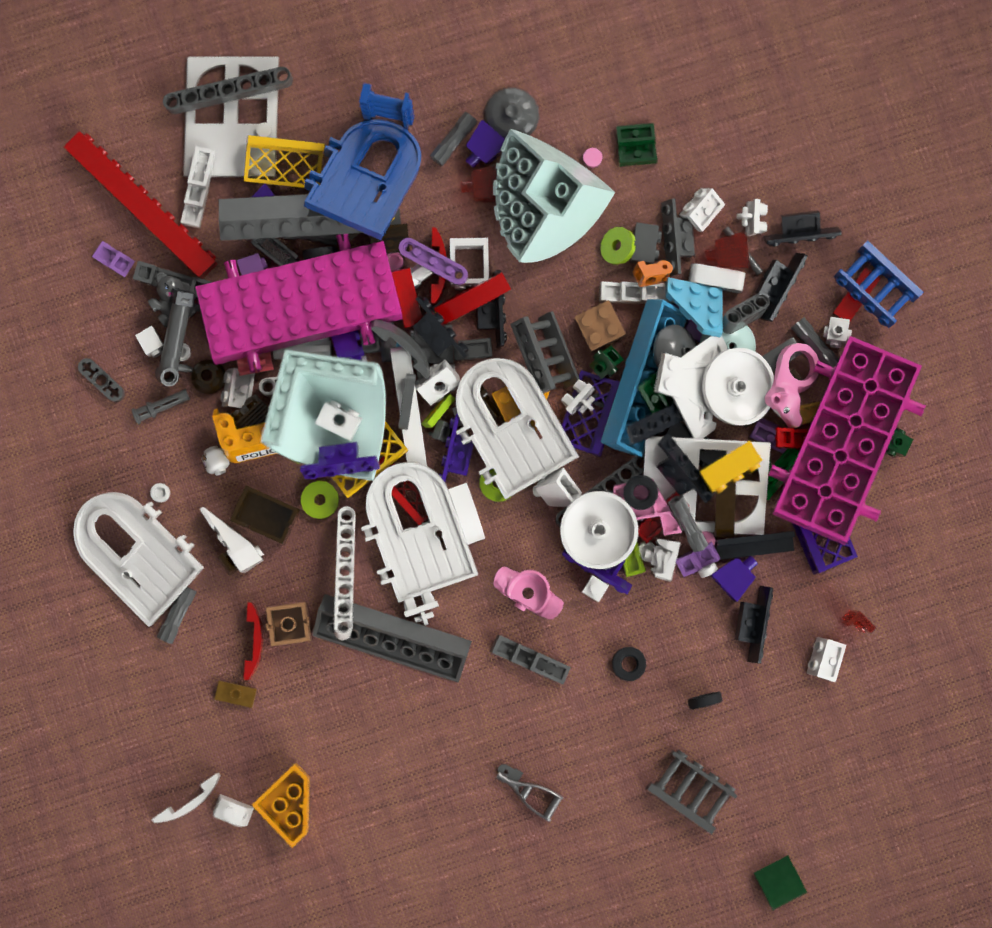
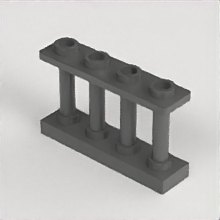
M553 311L538 318L539 322L531 323L527 316L510 324L527 369L536 380L543 394L555 389L556 383L563 382L564 387L568 388L580 380ZM542 329L546 339L538 341L534 330ZM549 346L553 357L545 359L541 348ZM556 364L560 375L552 377L548 366Z
M679 749L677 752L672 750L670 753L675 756L674 760L659 782L655 784L650 782L646 789L704 830L713 834L716 829L712 825L714 823L713 819L730 795L735 799L738 795L734 793L736 789L727 783L725 786L719 783L720 778L712 772L709 774L703 772L702 769L704 767L696 761L690 763L686 760L688 756ZM681 762H684L691 767V770L676 792L670 796L664 792L665 786ZM697 773L707 778V781L692 803L686 807L680 803L681 797ZM713 784H715L724 791L707 816L704 815L701 818L696 814L698 812L697 808Z

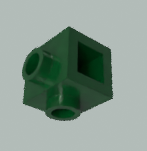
M610 346L603 352L599 350L592 357L594 361L589 366L595 374L603 379L607 375L611 377L619 370L617 366L624 359Z
M896 428L885 453L892 457H895V455L905 457L914 439L906 436L905 431Z

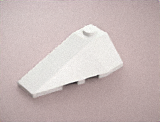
M200 508L211 528L218 533L217 536L220 542L228 548L227 553L240 572L246 573L264 561L262 558L264 553L258 545L254 546L206 508Z

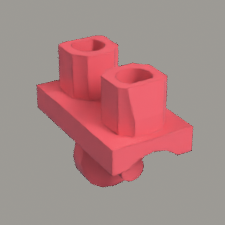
M271 352L258 354L262 370L259 372L274 370ZM247 357L236 360L239 376L253 374L249 371Z

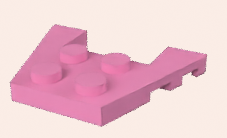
M626 483L614 485L613 494L625 500L623 492ZM639 485L634 488V496L639 500H643L648 496V489L645 486ZM659 489L658 498L649 509L637 510L632 508L637 520L660 516L664 536L682 532L679 523Z

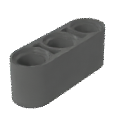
M756 294L729 309L723 317V332L732 334L761 318L769 306L768 297L764 294Z

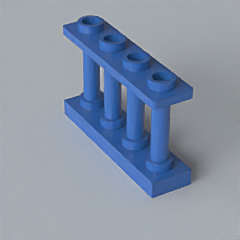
M363 83L359 103L364 121L372 120V117L379 116L402 121L406 130H408L409 125H413L415 114H413L414 109L409 93L405 92L404 100L374 94L375 92L372 91L371 85Z
M867 240L857 251L860 253V257L846 272L840 269L833 277L841 287H845L850 292V295L855 300H859L869 313H873L883 326L890 328L897 322L893 316L908 300L912 303L916 301L924 292ZM867 261L874 266V270L858 285L851 277ZM881 274L888 279V283L872 298L865 290ZM895 287L902 292V296L886 311L879 303Z

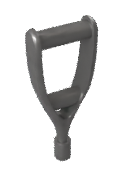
M501 772L496 776V779L507 783L532 812L548 822L551 821L550 819L560 801L564 799L561 795L541 785L513 781ZM520 786H524L523 790L520 793L518 788ZM533 787L555 795L544 815L533 809L525 801Z

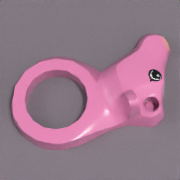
M794 343L782 349L776 362L773 385L765 396V403L783 419L788 428L796 429L802 424L799 393L810 388L815 383L819 374L813 372L819 360L818 356L807 344ZM796 351L803 353L808 358L810 364L808 376L802 381L794 378L789 370L790 357Z

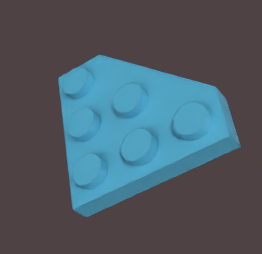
M668 277L666 280L665 297L670 302L674 301L679 306L678 310L688 320L691 319L698 326L697 329L702 334L721 337L723 333V289Z

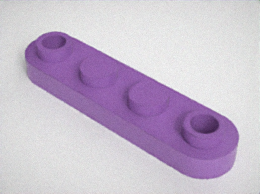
M405 238L400 242L399 251L409 260L455 285H462L467 281L468 271L462 265L412 238ZM412 246V251L407 252V247ZM462 273V277L457 279L456 274Z

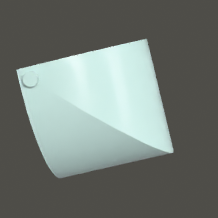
M285 350L261 442L274 452L303 465L319 463V447L357 442L359 458L376 456L379 462L386 413L385 385L380 366L377 363ZM333 400L340 403L342 409L347 411L352 409L359 413V417L362 420L352 440L345 439L315 424L325 402ZM341 414L335 416L336 423H344V417ZM376 470L341 475L374 481Z

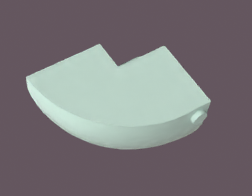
M513 129L509 130L500 150L502 151L500 162L496 163L495 168L497 169V179L493 182V195H496V206H494L496 221L500 223L501 236L505 237L508 249L519 262L542 261L557 255L578 241L599 219L615 192L583 165L556 148L525 133Z

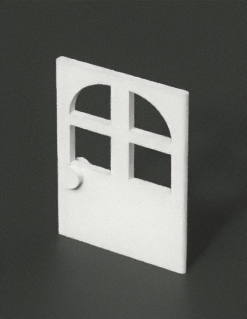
M187 57L186 89L197 87L201 77L213 68L225 66L226 80L239 77L240 66L250 67L258 72L279 67V58ZM232 87L226 88L224 94L231 93ZM278 90L243 98L267 99V123L238 124L239 100L224 103V124H195V110L185 112L183 176L189 177L197 146L215 150L211 177H244L247 135L277 138ZM208 92L206 98H211L214 92ZM190 96L188 103H192L195 100V96ZM251 147L250 156L256 161L263 153L259 148ZM272 150L267 156L275 163L276 150ZM266 157L257 163L263 172L272 166ZM254 165L249 169L248 177H258L262 173ZM273 167L266 173V176L276 177V169Z
M652 436L646 439L644 476L653 478L666 500L675 492V489L656 466L667 459L668 456L658 445L663 437ZM672 437L697 469L699 468L700 449L727 450V455L748 442ZM751 442L762 458V462L759 463L761 467L758 468L760 481H737L736 494L757 495L758 500L755 508L746 518L735 522L734 533L764 535L770 443ZM692 489L683 494L686 502L689 504L690 513L698 529L702 532H714V521L695 520L697 492ZM676 518V520H677V522L679 523V525H680L682 531H684V529H683L682 525L680 524L678 518Z

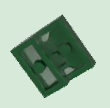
M654 123L616 126L620 167L657 164Z
M658 370L637 386L651 414L675 403L671 396L654 392Z
M788 855L754 872V876L772 910L807 893Z

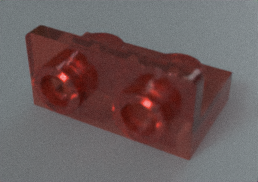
M849 610L842 617L844 619L841 623L843 626L849 627L853 623L863 633H872L876 629L861 611Z

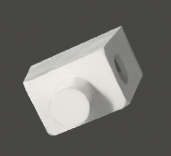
M560 468L540 479L537 485L533 487L535 497H542L547 505L555 507H568L582 494L564 468Z
M220 794L213 811V816L239 827L247 826L254 807Z

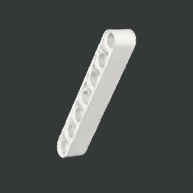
M403 347L390 348L399 412L401 413L406 373H414L411 355ZM414 386L408 430L402 429L404 445L409 450L406 452L407 462L427 466L416 386Z
M347 506L339 510L337 524L334 635L339 640L348 639L352 632L355 511ZM344 515H349L351 519L346 521L343 520L341 517ZM343 533H348L351 537L348 539H344L341 537V535ZM346 551L350 553V556L342 557L340 554ZM348 570L350 574L342 576L340 571ZM346 588L349 590V593L343 595L339 590ZM346 607L349 611L343 614L338 609ZM346 626L348 631L340 632L338 627Z

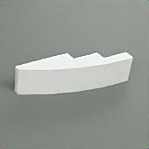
M196 146L187 181L188 188L184 200L185 206L180 222L182 225L200 228L215 150Z
M600 282L599 302L609 300L614 303L646 304L647 299H663L670 304H676L674 301L670 302L665 297L666 283L639 287L638 283Z

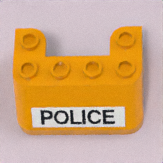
M218 408L214 409L212 417L217 436L229 462L240 463L278 454L261 442L266 422L236 429L234 419L230 414H219Z

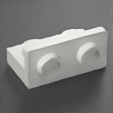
M701 188L696 191L694 198L683 207V211L679 215L681 218H688L698 232H703L725 204L712 188Z
M227 369L223 380L225 387L221 393L223 407L242 408L244 402L249 397H252L255 373L239 376L238 369Z
M817 637L811 659L808 663L807 674L836 682L846 645Z

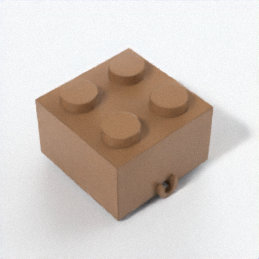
M609 300L575 316L592 353L604 347L608 348L614 342L626 337V333Z
M306 602L266 608L268 620L266 628L269 631L271 646L312 641Z

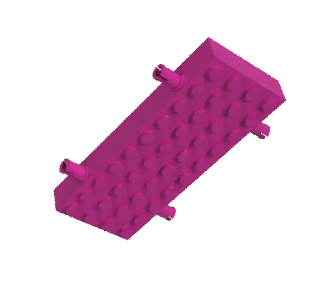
M338 234L336 238L340 249L339 252L241 276L238 273L236 260H230L232 268H230L229 261L224 262L227 279L195 286L215 365L247 357L250 373H256L254 365H256L257 372L262 370L258 354L357 330L361 332L363 345H369L367 337H369L370 344L375 343L371 329L374 319L388 323L403 319L384 241L351 248L348 234H343L344 241L341 234Z
M852 336L849 337L837 366L832 367L819 360L817 361L813 372L829 377L830 382L792 470L788 472L772 465L768 476L778 479L785 484L773 515L843 545L847 543L858 516L862 515L877 522L881 510L866 505L864 501L902 412L907 410L919 416H922L926 405L913 401L909 397L922 368L921 365Z

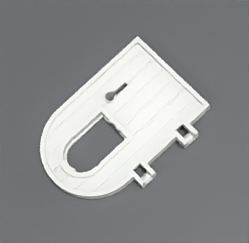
M494 358L477 363L463 376L456 393V408L464 427L456 431V433L461 436L463 445L471 441L474 443L487 466L479 471V474L485 478L486 481L484 482L486 485L495 481L505 499L579 457L536 380L524 366L512 360ZM491 377L499 378L505 383L521 411V414L499 427L480 394L482 383ZM531 420L535 421V426L542 435V439L539 438L535 428L531 426ZM471 428L474 435L469 437L467 430ZM494 468L497 475L492 477L489 470Z
M413 462L395 464L382 471L374 479L367 493L366 511L370 524L361 527L365 533L366 541L376 539L385 567L377 570L382 580L381 585L391 582L399 603L477 576V568L444 480L431 468ZM407 480L417 486L429 521L422 523L418 527H410L403 530L391 493L394 485L399 482H406ZM377 526L379 533L373 535L371 528ZM437 530L442 531L446 550H443L439 536L436 535ZM392 570L394 576L389 578L386 571Z
M118 492L103 493L88 500L76 516L74 523L76 548L84 562L150 627L204 567L189 553L194 544H187L184 541L185 535L175 539L156 520L162 512L160 510L155 511L152 508L154 505L152 502L147 503L143 507L137 500L126 494ZM147 513L150 518L148 519L144 514ZM102 514L111 516L136 541L131 547L130 552L122 558L100 538L95 530V522ZM178 546L183 550L182 552L177 549Z

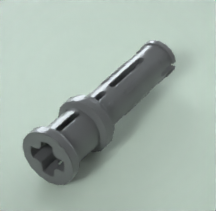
M186 389L154 403L146 402V405L137 409L132 408L131 411L139 425L143 420L150 417L155 418L157 413L187 400L189 401L190 397ZM178 398L177 400H175V401H173V402H170V403H168V404H166V405H163V404L166 403V402H169V401H171V400H173V399Z

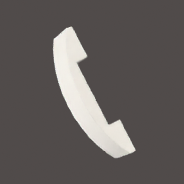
M219 772L200 785L205 792L176 812H174L172 807L167 808L153 818V822H165L176 819L199 806L216 787L221 776Z

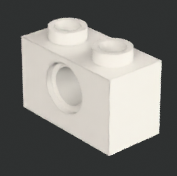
M443 360L430 370V377L428 379L422 376L415 381L416 390L431 406L434 403L440 402L448 392L456 390L460 383V377L446 360ZM437 382H443L440 386L435 385Z
M333 400L325 402L315 424L345 439L352 440L362 420L359 417V413L352 409L348 411L342 409V405ZM337 414H341L344 417L343 424L336 423L335 416Z

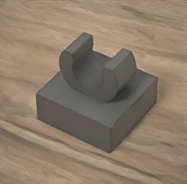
M438 420L434 425L436 426L434 432H429L428 434L432 438L446 443L447 437L451 436L452 429H449V423Z

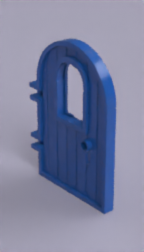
M367 120L349 128L340 141L330 137L329 145H326L324 148V155L330 157L321 174L311 170L309 179L306 178L304 187L310 192L304 201V207L382 240L419 172L421 150L414 136L402 126L386 120ZM379 140L391 142L397 150V154L385 176L360 166L370 146ZM382 191V194L378 199L377 203L374 202L376 197H378V192Z

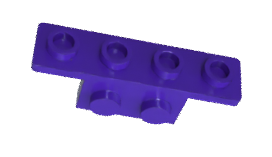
M456 414L455 418H451L449 429H453L452 435L447 437L445 445L449 449L447 455H443L441 463L444 471L439 476L445 483L448 472L467 476L474 445L472 441L463 445L461 436L457 435L456 431L460 420L458 414Z
M357 442L319 447V463L300 466L304 479L333 477L335 475L353 474L363 471L371 472L380 469L376 456L359 458Z
M566 549L562 552L567 561L578 564L585 572L592 573L604 583L614 586L618 592L629 593L632 584L617 576L625 560L610 568L594 569L583 566L575 561Z

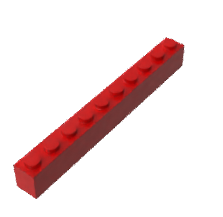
M79 131L64 146L66 151L197 277L204 279L218 265L215 261L216 256L210 250L205 252L201 248L203 244L196 237L192 239L187 234L189 230L184 225L180 224L178 226L174 222L176 218L168 210L164 212L160 209L162 205L155 198L151 200L147 196L149 192L141 184L139 186L133 183L135 179L128 172L124 174L120 170L122 166L115 159L110 161L106 157L108 153L101 146L97 148L93 144L95 140L89 134L83 135Z

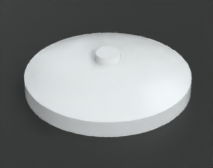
M746 348L725 350L710 361L704 372L702 392L705 403L711 413L724 423L730 425L754 423L761 419L770 409L765 403V396L773 385L774 374L767 361L755 351Z
M606 491L585 493L576 498L564 512L561 521L562 543L568 554L583 566L594 569L613 567L624 561L636 545L638 538L636 516L629 504L616 494Z

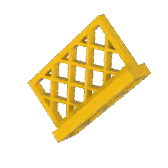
M247 135L243 181L305 188V180L303 178L311 170L314 171L313 169L317 167V173L321 174L325 144ZM251 147L259 148L263 153L256 161L250 156ZM272 150H277L282 155L275 163L267 156ZM291 152H296L301 158L294 165L286 158ZM310 154L318 155V163L313 167L305 160ZM266 157L272 166L263 172L257 163ZM285 159L291 168L282 174L276 165ZM304 161L309 170L301 176L294 167ZM254 165L262 173L256 179L248 178L249 169ZM273 167L280 174V177L275 181L270 180L266 176V173ZM292 169L299 177L294 183L289 182L284 177Z
M386 421L384 430L387 429L389 431L388 440H383L382 443L387 444L386 453H380V456H385V460L380 465V469L376 470L375 477L409 451ZM391 444H399L402 449L397 453H390ZM340 475L332 477L347 498L370 481ZM346 480H355L354 486L347 491L345 489Z

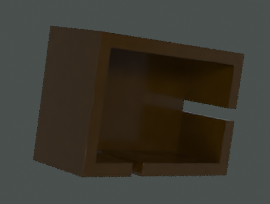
M245 486L230 521L285 545L292 530L289 526H294L301 510L249 486Z

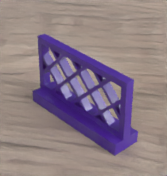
M581 370L579 379L582 381L584 376L592 378L594 382L592 386L597 388L600 395L593 403L602 399L605 406L603 410L597 413L593 410L594 414L585 419L578 409L577 411L582 420L573 425L569 420L571 414L567 411L562 428L565 432L570 429L572 430L575 439L570 442L575 449L601 458L605 444L601 443V439L620 381L608 378L601 379L598 375ZM603 383L611 384L610 391L602 395L598 386ZM575 389L572 394L574 399L579 394ZM596 417L598 426L590 431L586 421ZM584 423L588 432L577 437L574 427ZM590 435L592 440L590 449L583 447L579 440Z
M792 523L813 575L858 557L850 537L845 545L838 543L839 545L834 553L827 549L831 539L827 538L824 547H821L815 541L817 535L820 534L814 532L813 536V531ZM842 545L849 549L851 556L845 558L839 555ZM825 552L834 556L832 563L829 565H825L823 560Z

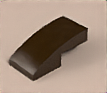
M227 552L218 556V560L229 575L239 570Z

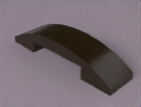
M732 480L726 484L727 488L720 493L716 492L714 537L734 538L736 483Z

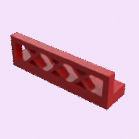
M385 456L379 460L380 465L384 462ZM406 480L403 488L393 487L391 495L418 525L429 519L427 515L422 518L418 513V505L424 504L423 502H418V497L421 499L420 493L410 481ZM405 490L416 493V502H408L405 499ZM411 504H416V510L412 507Z

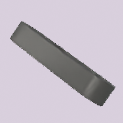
M85 358L79 362V372L109 400L119 402L124 398V389L93 360ZM85 363L88 365L91 363L90 368L96 372L94 375L87 370L84 372ZM105 375L106 383L102 386L98 385L96 382L97 377ZM109 385H110L114 390H117V389L119 388V391H118L119 396H118V397H116V396L111 397L113 393H112L109 389H106V388H108Z
M406 373L398 429L408 430L416 374Z

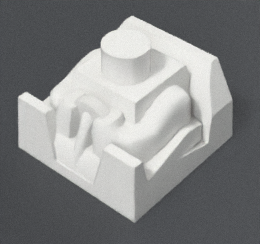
M657 539L656 544L658 546H655L654 551L646 550L644 561L651 562V565L654 566V568H651V571L655 574V578L670 582L680 543Z

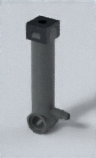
M172 288L170 302H172L160 363L155 371L156 379L165 386H173L178 382V371L191 373L193 367L179 364L190 309L194 307L196 294L191 291ZM170 371L169 378L164 379V374Z

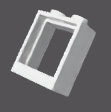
M450 238V259L454 262L455 249H484V278L467 279L462 285H455L451 282V287H455L456 290H464L466 287H473L482 281L488 280V238Z

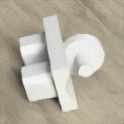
M760 199L746 202V207L742 208V213L737 214V219L742 220V226L746 227L745 236H753L767 231L766 222H760V216L767 214L768 205L760 203Z
M578 380L573 386L579 393L575 399L568 393L561 399L566 410L572 416L578 409L582 414L587 408L590 411L594 410L591 404L595 399L590 395L595 389L591 384Z
M431 592L421 595L424 605L419 607L416 606L414 598L404 600L405 617L421 613L420 616L414 618L415 622L423 621L425 626L429 625L427 619L434 617L433 612L425 614L424 611L439 606Z

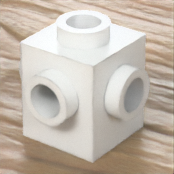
M830 318L829 326H825L823 337L827 338L826 344H830L833 348L845 347L846 341H848L852 330L848 329L849 319Z

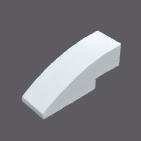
M467 483L448 489L468 545L485 539Z

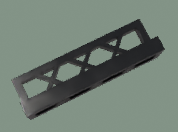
M790 531L716 540L715 546L720 560L794 551L793 537H795V533Z

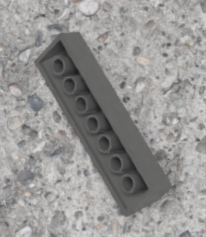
M308 194L219 199L220 241L363 232L304 207V201Z
M327 594L324 595L318 609L312 636L459 683L472 641L353 603L351 636L346 640H339L334 635L335 597ZM346 607L338 609L343 614L349 611ZM340 626L338 627V630L340 632H346L348 631V628L346 626Z

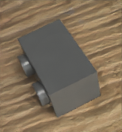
M636 222L634 231V245L636 247L630 263L637 264V262L644 261L646 265L654 264V261H658L659 250H656V245L660 243L662 232L659 231V225Z

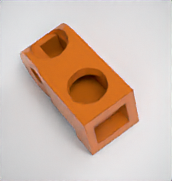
M666 260L646 265L644 261L637 262L633 274L639 287H645L666 282L673 270V266Z

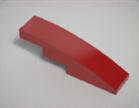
M500 272L490 279L482 281L468 290H464L433 309L436 313H440L445 320L443 323L446 324L511 290V287L503 273Z

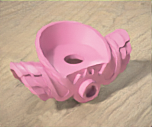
M501 567L496 572L493 583L495 588L506 597L515 601V607L522 611L528 609L538 616L549 620L554 619L560 614L563 608V601L550 591L547 579L540 572L525 570L519 573L507 567ZM525 588L533 590L534 595L531 599L523 597L522 591Z

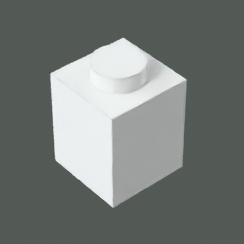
M153 326L135 335L148 357L152 356L155 358L161 355L163 342Z
M592 575L581 593L599 602L609 585Z

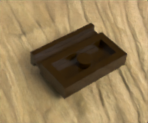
M408 224L389 225L382 240L370 236L371 244L384 241L386 253L400 252V242L405 238H409Z

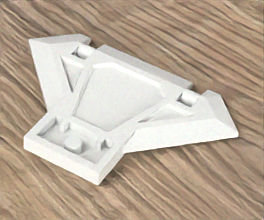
M722 335L721 337L709 336L682 357L666 353L661 354L654 392L673 398L694 439H703L716 428V422L712 421L713 414L707 407L703 397L702 380L710 361L719 353L728 350Z

